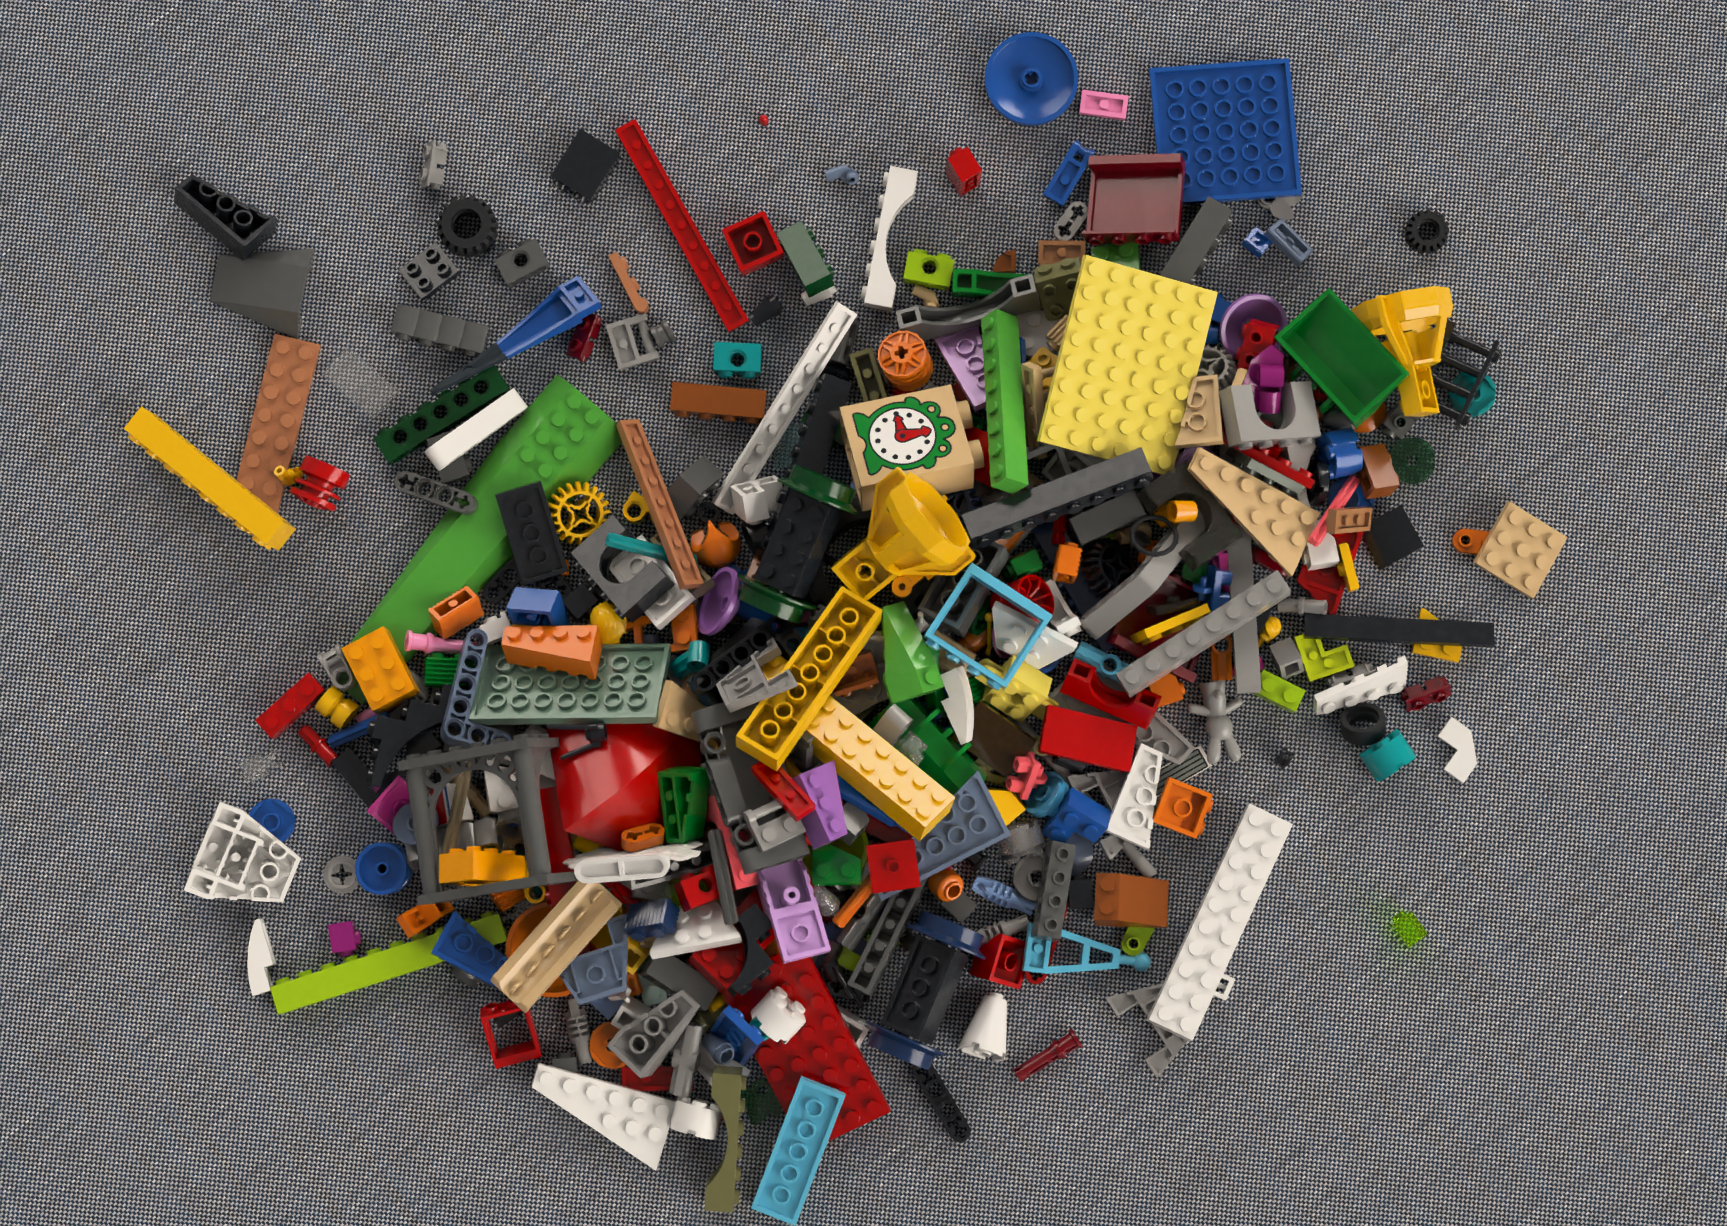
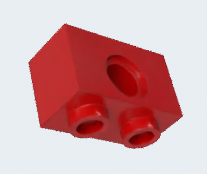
M713 864L702 868V873L696 876L691 872L679 877L680 882L673 885L684 912L720 899ZM699 881L706 884V892L700 890Z

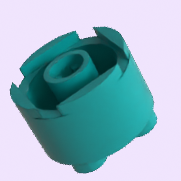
M1398 729L1386 735V738L1370 745L1368 749L1359 754L1361 760L1377 782L1391 776L1403 765L1406 766L1417 757Z

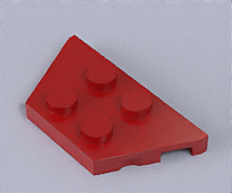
M1364 531L1332 534L1335 538L1336 546L1343 543L1349 545L1354 562ZM1302 563L1296 582L1313 600H1327V614L1336 615L1346 586L1344 577L1339 576L1337 565L1335 567L1308 571L1307 565Z

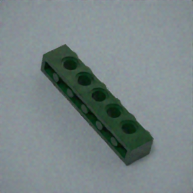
M494 365L478 373L473 378H468L458 383V387L452 391L447 389L437 395V400L432 403H423L413 415L406 414L397 420L398 424L391 428L387 426L376 433L378 436L374 440L388 463L393 465L427 444V439L447 432L510 391L496 366ZM480 383L488 385L487 391L483 394L476 393V386ZM460 395H465L468 398L464 406L456 405V399ZM441 407L446 408L447 415L442 419L436 418V411ZM419 420L427 421V427L423 431H417L415 428ZM400 432L407 433V439L404 443H396L395 441L396 435Z

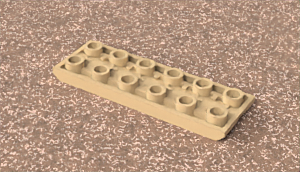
M578 880L492 976L490 981L524 1013H527L623 904L600 883L587 884Z

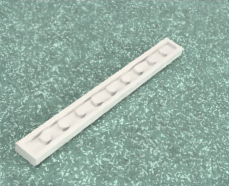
M837 301L834 303L712 500L713 504L732 515L735 513L730 486L756 479L812 389L816 378L822 373L858 314Z

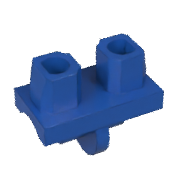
M1208 564L1206 576H1201L1200 583L1192 585V590L1198 592V600L1203 601V605L1207 603L1210 612L1230 601L1229 594L1220 591L1221 585H1231L1233 574L1228 570L1219 569L1216 565Z

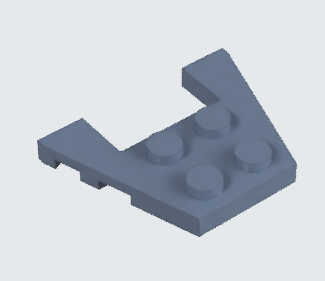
M627 914L611 918L607 922L612 945L576 956L560 974L562 981L579 1005L627 991L628 934L624 931Z

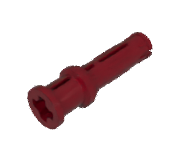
M1070 1029L1069 1033L1059 1040L1054 1039L1050 1043L1051 1046L1014 1068L1013 1071L1020 1082L1058 1058L1060 1060L1065 1059L1066 1055L1076 1048L1081 1049L1083 1045L1073 1029Z

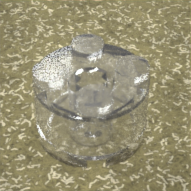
M1032 818L1034 823L1028 824L1026 819L1007 825L1011 836L995 843L1001 861H1006L1007 865L1021 861L1020 857L1029 854L1030 857H1035L1044 853L1042 848L1046 846L1037 818Z

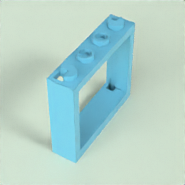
M971 563L923 638L927 640L925 643L934 650L938 651L940 648L947 653L946 657L952 662L958 664L960 661L968 666L966 670L976 677L982 675L988 679L986 683L996 690L1002 688L1005 690L1053 615L974 563ZM970 578L978 581L1039 621L1003 679L934 635Z

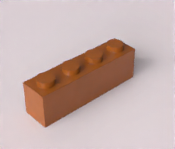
M672 382L670 412L675 413V417L689 418V415H698L700 420H712V417L722 418L721 421L734 423L736 419L745 420L746 424L759 425V421H762L765 416L767 390Z

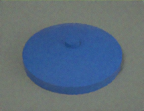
M1024 32L1007 38L993 51L985 70V89L992 106L1007 120L1025 126L1043 125L1057 119L1070 107L1078 87V69L1072 54L1059 40L1043 33Z

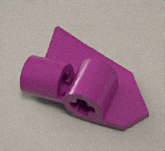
M1272 344L1251 359L1243 385L1251 384L1255 409L1266 414L1280 413L1281 389L1284 386V354Z

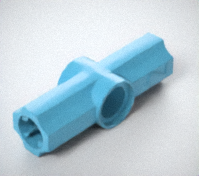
M1083 641L1080 642L1073 656V659L1076 658L1096 667L1097 673L1102 678H1109L1117 683L1119 681L1116 678V673L1129 665L1121 661L1116 655L1107 654ZM1104 661L1113 663V672L1104 669Z

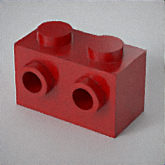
M1252 319L1248 324H1244L1241 337L1244 338L1243 346H1239L1236 353V360H1239L1237 368L1248 370L1251 359L1271 344L1275 346L1276 340L1274 337L1278 334L1280 326L1257 319Z

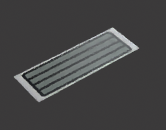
M1201 745L1196 747L1180 765L1170 762L1161 767L1156 791L1157 797L1161 795L1167 777L1185 782L1212 766L1208 763L1207 755Z

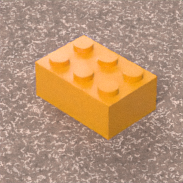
M382 626L341 648L373 712L377 714L385 712L420 693L390 630Z
M468 846L466 851L454 848L449 849V853L439 854V883L471 887L525 878V856L515 855V851L506 850L498 853V849L487 848L481 851L479 846Z

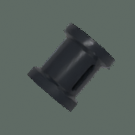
M979 851L964 860L973 867V871L976 873L989 856L987 854L983 855Z

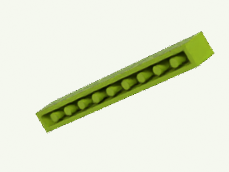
M494 910L481 914L480 920L473 922L471 918L464 920L493 946L504 943L507 940L508 935L500 913L495 914ZM445 926L435 929L436 934L426 936V933L412 936L413 941L405 944L403 940L390 943V949L381 951L380 947L368 950L366 951L367 956L358 958L357 955L344 958V963L335 966L334 962L320 966L321 971L312 973L311 969L298 973L299 978L289 980V977L275 980L276 985L270 987L278 1015L445 962L431 954Z

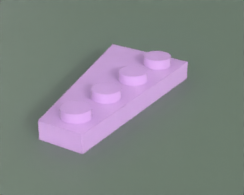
M978 326L934 339L935 345L975 412L985 408L983 348Z

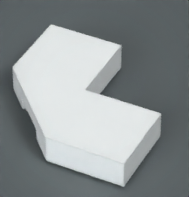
M1450 717L1437 737L1454 748L1456 752L1443 770L1461 783H1464L1477 765L1472 732L1456 719Z

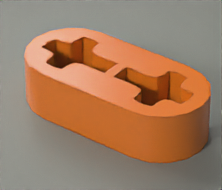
M649 823L625 830L621 836V847L628 852H636L658 846L664 842L665 829L660 824Z

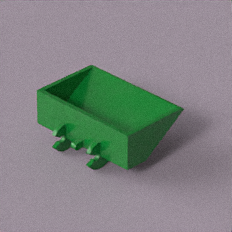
M1330 288L1274 337L1277 344L1298 365L1289 375L1290 379L1295 381L1305 373L1313 382L1312 391L1314 392L1319 388L1328 398L1320 406V412L1324 414L1335 406L1355 428L1359 427L1409 375V372Z
M916 698L895 703L913 721L897 741L894 748L939 785L954 795L977 770L983 781L988 778L965 753L971 747V743L968 742L961 748L956 741L950 738V734L954 732L952 728L949 727L945 730L935 720L934 717L941 712L939 708L930 714ZM889 704L867 726L873 730L884 713L892 705Z

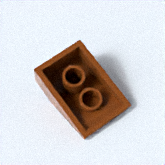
M1096 873L1095 925L1167 928L1169 881L1119 873Z

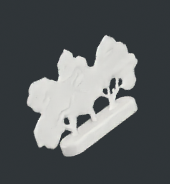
M697 840L685 844L674 843L666 846L662 843L658 846L636 852L616 851L611 848L599 847L576 855L575 858H568L563 864L569 865L568 868L574 869L575 877L580 882L587 884L660 878L669 871L670 860L684 861L698 857L701 851L692 849L702 846L703 843Z

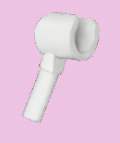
M919 611L915 623L920 633H923L930 625L924 620L923 612Z

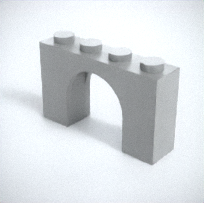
M1311 381L1290 382L1282 387L1281 406L1283 421L1279 429L1268 427L1259 418L1255 409L1251 384L1229 386L1219 391L1229 447L1247 450L1257 445L1259 449L1272 447L1273 444H1278L1279 447H1288L1293 445V443H1298L1299 446H1306L1312 444V440L1321 436Z

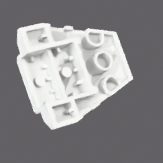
M220 801L198 850L184 891L205 899L229 898V900L252 899V901L283 902L301 857L250 817L244 810Z

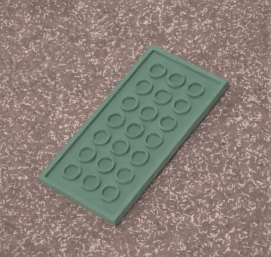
M670 643L603 644L596 680L588 679L586 675L578 674V676L568 675V672L561 670L551 672L547 671L545 667L540 666L531 668L510 664L506 661L501 645L487 646L469 721L480 725L591 724L605 722V724L656 723L658 719V705L667 678L671 645Z

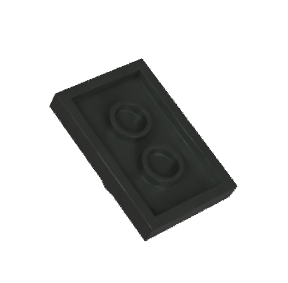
M1228 448L1226 455L1233 458L1231 463L1255 478L1274 485L1290 495L1292 491L1301 495L1305 489V486L1235 448Z

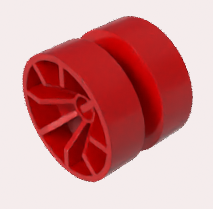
M1026 575L1006 584L1053 615L1055 606L1053 594L1046 582L1040 577ZM992 593L990 600L991 613L995 601H998L1039 622L998 594Z

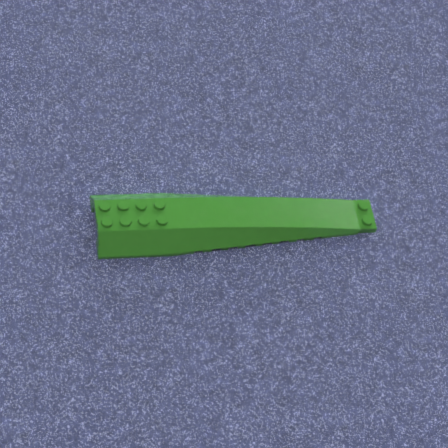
M556 375L495 445L464 487L463 491L470 493L477 499L478 507L476 511L471 515H463L448 509L350 643L384 626L390 630L407 663L419 652V650H410L409 652L404 650L407 630L425 635L432 633L434 636L437 633L431 621L429 608L440 603V601H444L448 596H452L456 591H460V588H464V586H468L477 594L514 557L495 494L540 480L547 502L555 504L556 500L551 495L555 494L559 497L561 495L557 490L559 487L567 491L566 483L569 482L574 488L575 481H579L582 488L583 484L590 481L622 444L616 423L573 385L559 375ZM577 495L568 498L566 501L571 503ZM457 500L463 506H469L470 504L469 501ZM347 673L341 674L339 677L340 684L345 685L348 683L349 675ZM358 681L355 687L345 690L360 704L364 705L367 702Z

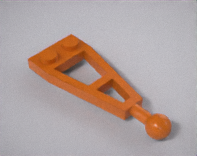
M694 602L671 620L674 645H671V653L686 652L689 649L690 642L699 640ZM647 615L639 617L633 623L629 621L626 625V633L633 630L635 644H644L643 626L652 623Z

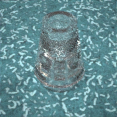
M817 885L813 888V895L816 897L820 914L826 917L834 916L840 909L838 897L823 885Z

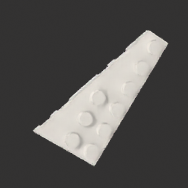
M538 1062L531 1085L532 1088L655 1171L657 1170L676 1100Z

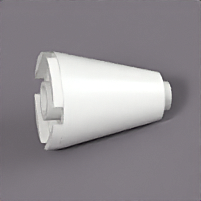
M995 992L984 995L959 1043L958 1048L962 1049V1052L981 1059L993 1056L992 1061L1005 1060L1007 1001L1003 999V995Z

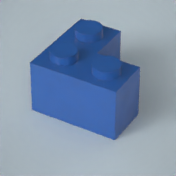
M515 587L506 607L512 624L530 626H564L570 624V619L558 590Z
M1071 787L1059 804L1057 813L1052 817L1048 815L1045 817L1042 834L1053 841L1065 843L1074 832H1077L1095 843L1108 829L1111 810Z

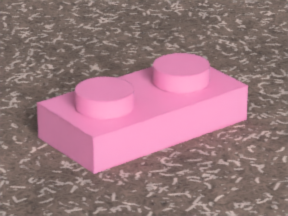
M1082 89L1079 114L1125 121L1129 96Z

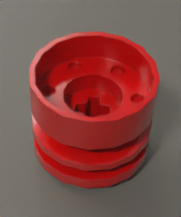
M305 455L299 470L306 474L307 478L306 480L301 478L294 479V482L303 486L302 490L291 486L289 492L296 496L299 501L319 510L335 512L337 506L328 502L330 498L340 501L341 498L332 492L333 488L345 489L351 475L326 462Z

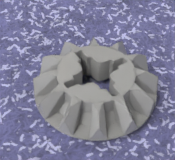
M337 856L331 859L326 864L323 872L326 886L338 894L354 891L359 885L355 874L356 861L348 856ZM342 864L345 872L352 873L349 877H345L344 885L341 882V878L333 877V874L340 873Z

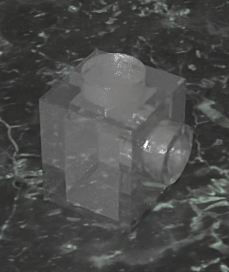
M910 731L894 748L918 766L925 758L922 754L928 746Z

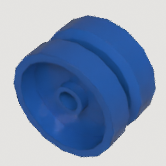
M377 842L371 844L360 852L355 863V874L359 884L366 891L373 894L387 895L402 891L409 884L413 876V870L407 862L406 849L396 843ZM382 865L386 866V871L382 869Z

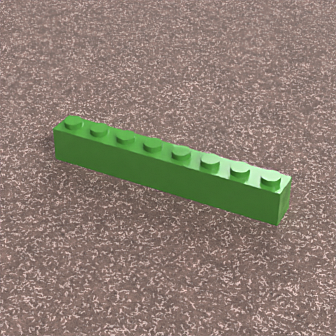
M995 309L981 318L991 487L1014 494L1029 485L1019 325L1017 316Z

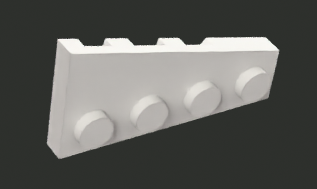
M1141 743L1131 763L1130 772L1126 775L1110 815L1108 829L1105 832L1145 850H1149L1150 834L1154 820L1153 812L1157 799V784L1159 783L1163 753Z

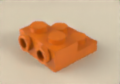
M1167 777L1153 815V823L1192 839H1197V836H1201L1204 831L1205 822L1203 820L1206 813L1209 814L1213 807L1214 801L1211 800L1213 794Z

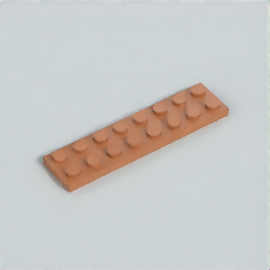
M274 334L237 476L239 483L276 513L279 512L285 485L276 477L274 470L278 466H283L286 470L291 466L321 350V345Z

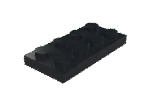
M539 480L495 494L522 585L568 572L541 481Z

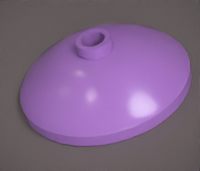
M1259 293L1248 294L1234 301L1225 311L1219 328L1220 340L1224 349L1235 359L1238 347L1243 346L1244 338L1241 337V333L1247 321L1257 319L1279 325V332L1288 325L1283 307L1272 297ZM1276 342L1275 347L1279 349L1280 346Z
M723 567L717 571L712 577L716 585L701 598L697 614V625L699 631L704 635L711 636L720 632L730 623L740 608V599L738 598L741 592L740 580L737 577L736 570L733 568Z

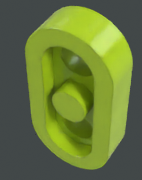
M1128 927L1121 939L1123 952L1130 956L1140 954L1155 928ZM1131 939H1135L1138 943L1134 949L1129 946Z

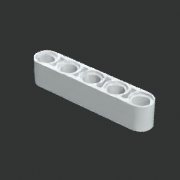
M513 388L437 441L424 453L435 468L440 471L520 415L528 406Z

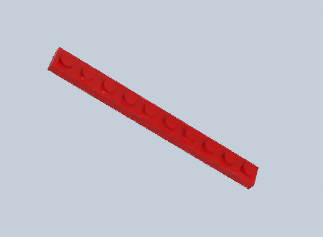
M636 119L615 129L616 134L728 333L748 323L749 320Z

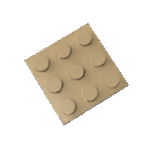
M1506 502L1473 563L1525 596L1534 599L1568 537L1512 502Z

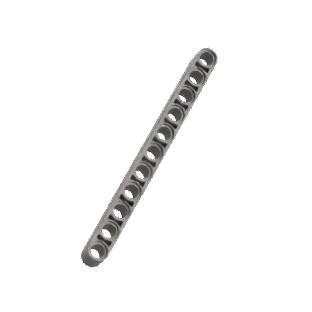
M1224 443L1219 444V458L1232 464L1233 458L1226 455L1229 446ZM1225 510L1224 518H1226L1227 521L1232 520V514L1228 510ZM1239 524L1231 527L1224 526L1229 571L1233 574L1232 583L1228 585L1230 600L1254 585L1251 537ZM1255 617L1232 632L1236 694L1261 693L1257 621Z

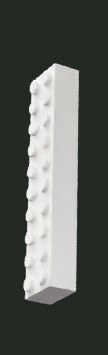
M1250 803L1245 807L1146 1019L1147 1022L1189 1042L1193 1041L1290 832L1292 823Z

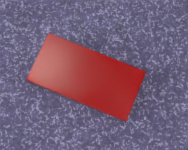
M1047 705L1045 707L1038 752L1129 773L1137 726Z

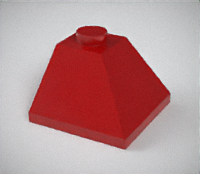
M999 933L979 948L986 959L974 956L969 974L1020 990L1025 971H1022L1025 941Z

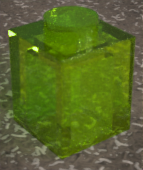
M1401 910L1391 918L1393 922L1389 926L1405 948L1412 947L1428 935L1412 911L1404 912Z

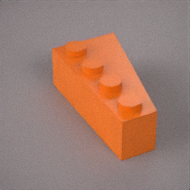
M598 625L505 626L501 646L507 663L536 668L537 666L545 667L547 671L551 672L561 670L568 672V675L578 676V674L586 675L588 679L596 680L603 641Z

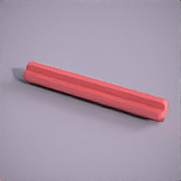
M1349 475L1309 536L1308 542L1313 546H1319L1327 534L1326 517L1329 509L1344 508L1358 487L1360 479L1355 477V475Z

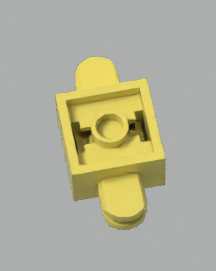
M1013 654L1002 666L988 658L982 659L978 663L1003 679L1017 656ZM1025 661L1022 662L1005 690L1002 688L999 690L992 688L986 683L988 679L982 675L975 676L977 680L986 685L982 699L1020 723L1031 713L1043 720L1047 705L1059 707L1058 702L1048 697L1052 678Z

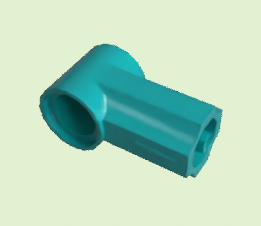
M700 640L690 642L688 651L670 662V670L673 672L674 677L682 679L692 672H698L707 666L710 645Z

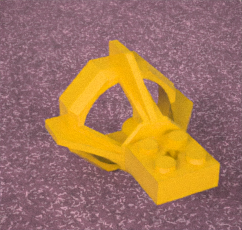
M1431 286L1400 291L1389 295H1379L1352 308L1355 316L1375 337L1387 336L1388 340L1381 342L1382 345L1409 372V375L1397 387L1401 397L1399 405L1404 416L1424 417L1440 413L1430 366L1441 361L1440 357L1447 318L1451 317L1453 303L1448 287ZM1436 324L1435 328L1431 329L1430 325Z
M896 467L875 486L868 536L837 560L831 569L851 592L868 601L897 576L956 575L971 563L976 555L969 547L971 541L957 513L946 502L948 498L945 494L941 496L930 483L911 472L905 474L900 467ZM863 565L870 567V572H863Z

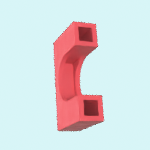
M715 796L708 797L705 824L714 822L717 828L722 831L733 891L758 885L757 872L744 875L736 848L730 840L731 833L729 827H726L723 823ZM739 831V839L743 842H748V835L743 831Z

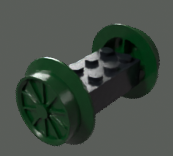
M794 464L789 478L777 479L778 482L792 489L754 578L743 574H737V577L744 584L738 596L740 600L767 613L800 624L806 610H817V606L804 599H806L843 512L842 510L853 514L858 512L851 505L856 493L855 489Z

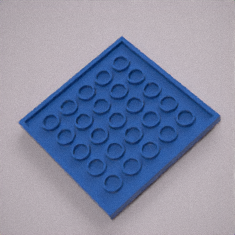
M1289 58L1149 69L1156 154L1181 153L1186 163L1182 205L1204 203L1208 196L1218 202L1302 195Z

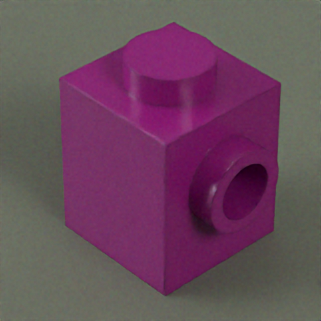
M355 921L328 925L332 953H339V957L353 955V950L359 949L358 944H362L360 930H356Z

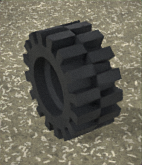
M1426 209V211L1420 210L1417 214H1414L1405 227L1406 233L1404 236L1408 240V246L1411 245L1413 247L1412 250H1418L1420 254L1424 252L1431 254L1433 251H1438L1447 241V235L1449 234V229H1447L1449 224L1447 221H1444L1445 217L1438 215L1436 210L1431 212V209ZM1428 223L1435 228L1436 233L1433 239L1424 240L1419 236L1418 228L1421 224Z

